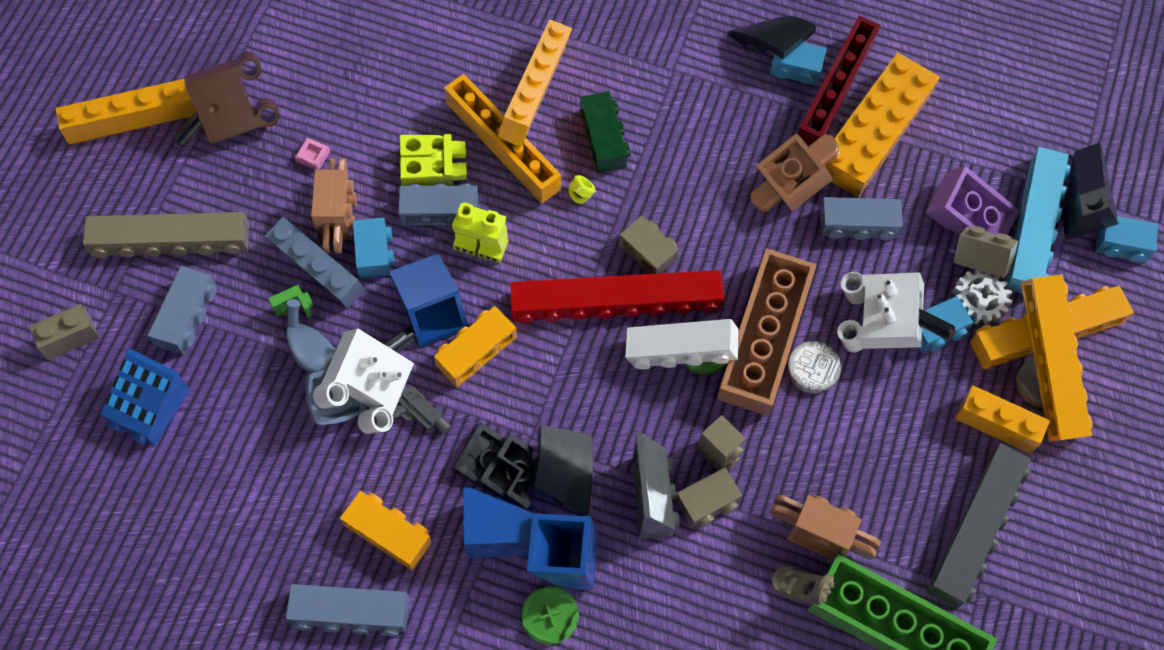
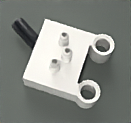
M850 272L844 275L841 280V288L849 302L852 304L864 302L863 326H860L854 320H847L838 327V337L849 352H859L862 349L921 347L922 328L946 340L954 335L956 329L954 325L923 310L924 282L920 273L861 275L858 272ZM854 286H860L857 290L850 291ZM857 334L853 339H847L849 335Z
M405 328L384 344L359 329L344 332L322 383L314 390L313 399L315 404L323 409L342 406L347 402L348 397L351 396L370 407L368 410L361 412L358 417V426L363 433L372 434L389 430L393 424V412L414 364L398 353L416 340L415 332L410 328ZM329 390L333 393L332 400L329 397ZM374 416H375L376 419H377V424H376V425H375V423H374Z

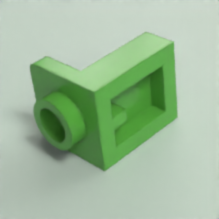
M298 285L268 298L277 317L288 315L287 301L290 299L300 301V306H302L307 318L313 316L310 307L314 306L308 292L302 293Z

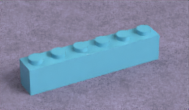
M1038 147L1031 158L1014 239L1018 241L1012 268L1007 274L1005 289L1023 293L1021 282L1031 278L1049 276V274H1046V270L1050 266L1054 254L1050 251L1051 244H1054L1058 234V230L1054 228L1062 213L1059 202L1063 200L1066 192V186H1063V182L1070 171V165H1067L1069 154Z

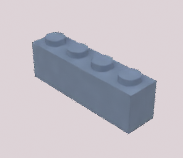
M284 217L265 235L276 249L347 309L365 291V288L358 279Z
M291 584L286 620L291 625H294V629L311 630V626L323 627L322 630L327 632H340V628L352 629L351 632L356 634H369V630L381 631V635L398 636V632H406L410 598L407 592Z

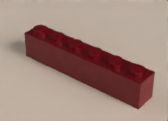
M858 16L799 127L798 135L808 147L830 130L875 43L881 27L880 24L862 16Z

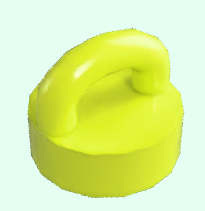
M577 175L570 182L568 191L574 202L583 204L592 197L596 190L595 186L588 179Z

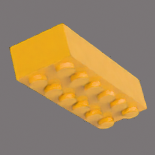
M897 52L835 137L840 153L825 166L833 179L831 182L859 198L932 95L940 76Z

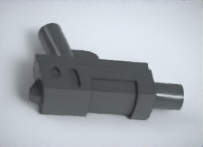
M407 386L406 390L401 393L398 400L400 404L395 407L392 415L393 420L402 416L407 421H413L415 417L429 432L435 427L443 434L449 431L451 425L444 420V415L439 410H436L414 386Z

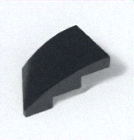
M781 16L728 31V36L744 47L750 43L762 53L770 50L781 59H784L815 33L816 25L795 16Z
M479 423L451 470L489 493L516 506L527 509L530 505L528 495L532 474L530 464L533 458V448L511 433L502 437L483 423Z
M540 425L537 431L538 455L531 465L532 489L544 496L550 497L561 506L563 504L570 506L579 512V516H588L593 481L592 434Z

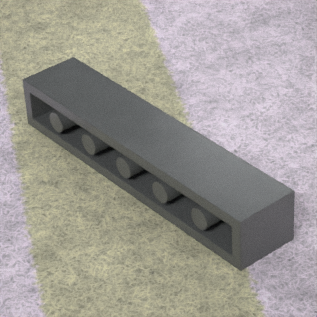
M1002 443L992 451L926 592L955 608H959L965 602L970 603L976 592L973 584L976 578L980 579L987 568L984 560L987 554L991 555L998 544V539L995 536L998 530L1002 531L1009 520L1006 512L1009 506L1013 507L1020 496L1017 488L1020 483L1024 484L1030 474L1031 469L1027 467L1031 458Z

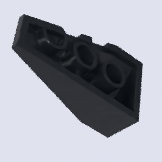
M1100 142L1076 150L1074 153L1062 213L1064 233L1067 240L1119 224Z

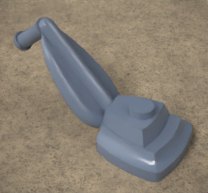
M296 299L288 300V321L286 322L288 327V345L297 364L303 370L312 372L306 377L305 388L307 406L312 422L316 425L335 424L359 415L366 410V405L351 396L348 397L347 402L342 406L323 409L315 404L313 399L314 390L322 383L336 350L318 331L309 326L299 324L300 301ZM329 390V397L332 400L333 393Z

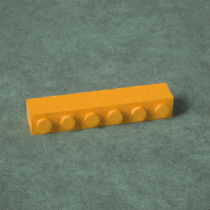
M549 19L506 111L498 138L522 147L565 51L572 28Z
M462 74L444 87L446 104L541 204L561 190V174L526 138L522 147L498 138L504 115L465 74Z
M184 79L56 108L59 130L69 145L191 117L196 111Z
M1063 274L1031 278L1021 282L1045 419L1050 420L1047 427L1049 442L1092 436V419L1088 415L1086 405L1088 396L1083 388L1081 377L1083 368L1078 361L1076 350L1078 341L1073 333V313L1068 305V286L1064 281Z
M1105 286L1093 292L1092 295L1085 296V294H1080L1068 302L1069 308L1073 313V333L1077 339L1123 324L1134 314L1120 286L1110 289L1108 286ZM1026 314L1016 320L1014 317H1010L1000 322L997 326L985 325L976 330V334L970 341V344L983 370L1033 354Z

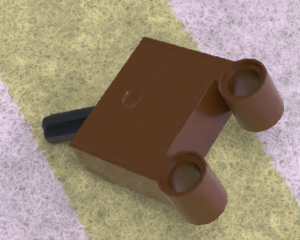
M249 51L243 52L237 59L184 76L186 88L196 111L173 137L178 145L186 147L202 127L210 144L262 126L273 127L278 123L280 114L275 101L263 98L257 102L255 109H253L240 78L252 81L261 75V64L256 54ZM248 61L256 64L255 68L250 71L244 70L242 65ZM267 108L274 110V113L269 117L261 115V112Z

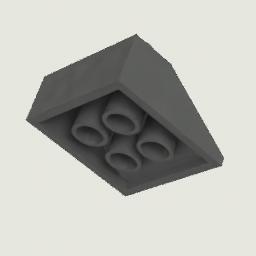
M636 433L632 453V470L639 539L673 537L675 528H679L678 511H673L672 501H676L675 484H670L669 474H673L672 457H667L665 447L643 433Z

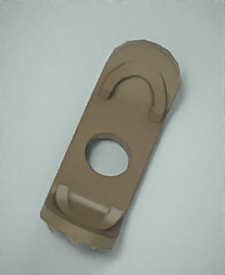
M784 566L775 571L772 577V585L778 593L790 599L820 605L821 602H826V595L831 594L830 588H834V577L830 574L819 576L804 573L789 566ZM815 582L813 590L805 595L807 586Z

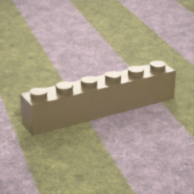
M245 212L86 216L83 245L91 256L97 258H105L108 255L133 257L134 255L142 254L153 257L160 256L161 254L184 256L187 253L211 255L215 252L238 254L240 252H248L249 222Z

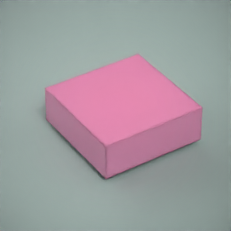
M306 138L295 156V160L297 163L314 170L320 169L330 153V148Z

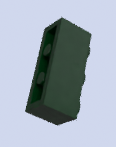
M610 91L580 96V112L597 173L626 168L627 158L631 156L628 142L624 143L622 136L625 135L623 123L618 121L616 116L619 114L617 101L612 100Z

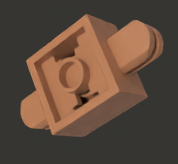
M796 133L756 166L766 181L750 194L751 201L755 207L762 212H767L783 200L793 212L830 183L833 179L825 166L840 153L835 138L825 134L808 147Z
M336 158L329 159V170L315 169L311 217L319 240H323V250L326 253H331L332 240L334 252L341 253L342 240H350L351 231H354L353 221L356 219L355 215H352V208L357 207V193L354 192L353 180H349L346 158H340L339 170H337Z
M783 495L775 496L773 500L775 505H771L769 512L772 516L792 524L787 540L830 560H833L837 554L844 557L848 551L866 559H875L877 554L875 549H879L881 541L858 530L862 519L856 517L852 510L836 508L830 505L827 499L820 496L812 497L808 495L803 504Z

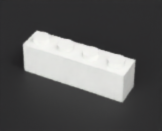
M731 319L627 328L625 358L637 369H649L650 366L659 365L671 368L675 367L676 364L698 366L702 362L725 364L729 360H738V328Z

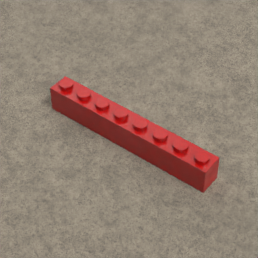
M721 270L510 282L512 322L518 321L523 324L531 323L534 320L556 322L564 318L579 321L584 320L586 317L608 319L616 315L636 317L639 314L660 316L668 312H676L677 314H688L692 311L712 313L720 310L724 301Z

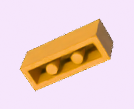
M496 306L489 311L485 310L479 314L476 322L469 328L467 326L462 328L451 343H445L439 347L434 356L436 367L458 388L517 338L516 327Z
M973 385L964 395L954 418L1029 454L1041 444L1050 422L1048 419Z
M359 491L340 517L343 525L408 569L413 570L432 543L428 535L429 531L417 522L414 525L405 520L406 516L398 509L392 507L389 510L383 506V501L375 494L370 492L366 495Z

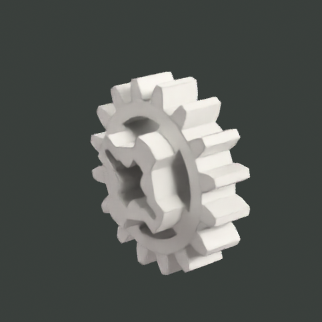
M975 270L973 274L968 271L963 278L960 277L952 293L958 296L969 316L974 318V324L977 325L980 320H983L984 324L988 325L991 320L995 323L998 322L1001 316L1004 317L1008 312V307L1012 303V300L1008 299L1012 291L1004 289L1007 281L1000 283L998 281L999 276L995 275L992 277L986 272L981 274L979 270Z

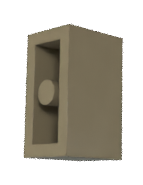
M642 215L626 228L619 237V247L648 274L663 273L677 260L679 249L675 241L670 237L666 238L653 221H648Z
M967 226L959 236L953 263L1005 278L1012 268L1018 241L1011 239L1007 234H993L986 232L984 228L979 226Z
M82 304L29 326L37 348L48 360L100 338L91 316Z
M721 415L701 434L697 451L717 471L723 468L730 470L740 461L741 458L739 456L744 452L742 447L746 438Z
M723 468L678 492L675 502L691 529L698 525L700 528H704L714 522V517L723 512L724 515H728L738 509L742 494L727 469Z

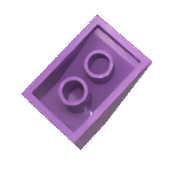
M964 166L945 173L926 214L944 228L959 235L967 226H979L989 233L1008 235L1019 209Z

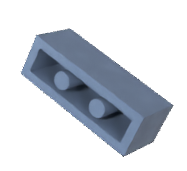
M409 184L407 186H400L399 217L401 225H452L461 203L465 202L478 208V186L470 184H460L458 186H446L444 184L420 186L418 184Z
M824 197L819 209L821 236H827L831 239L854 237L858 240L867 238L892 240L899 236L903 228L901 199Z
M184 266L180 267L148 334L154 346L182 355L185 354L187 348L192 346L198 324L204 321L206 307L209 301H212L216 295L217 287L211 275Z

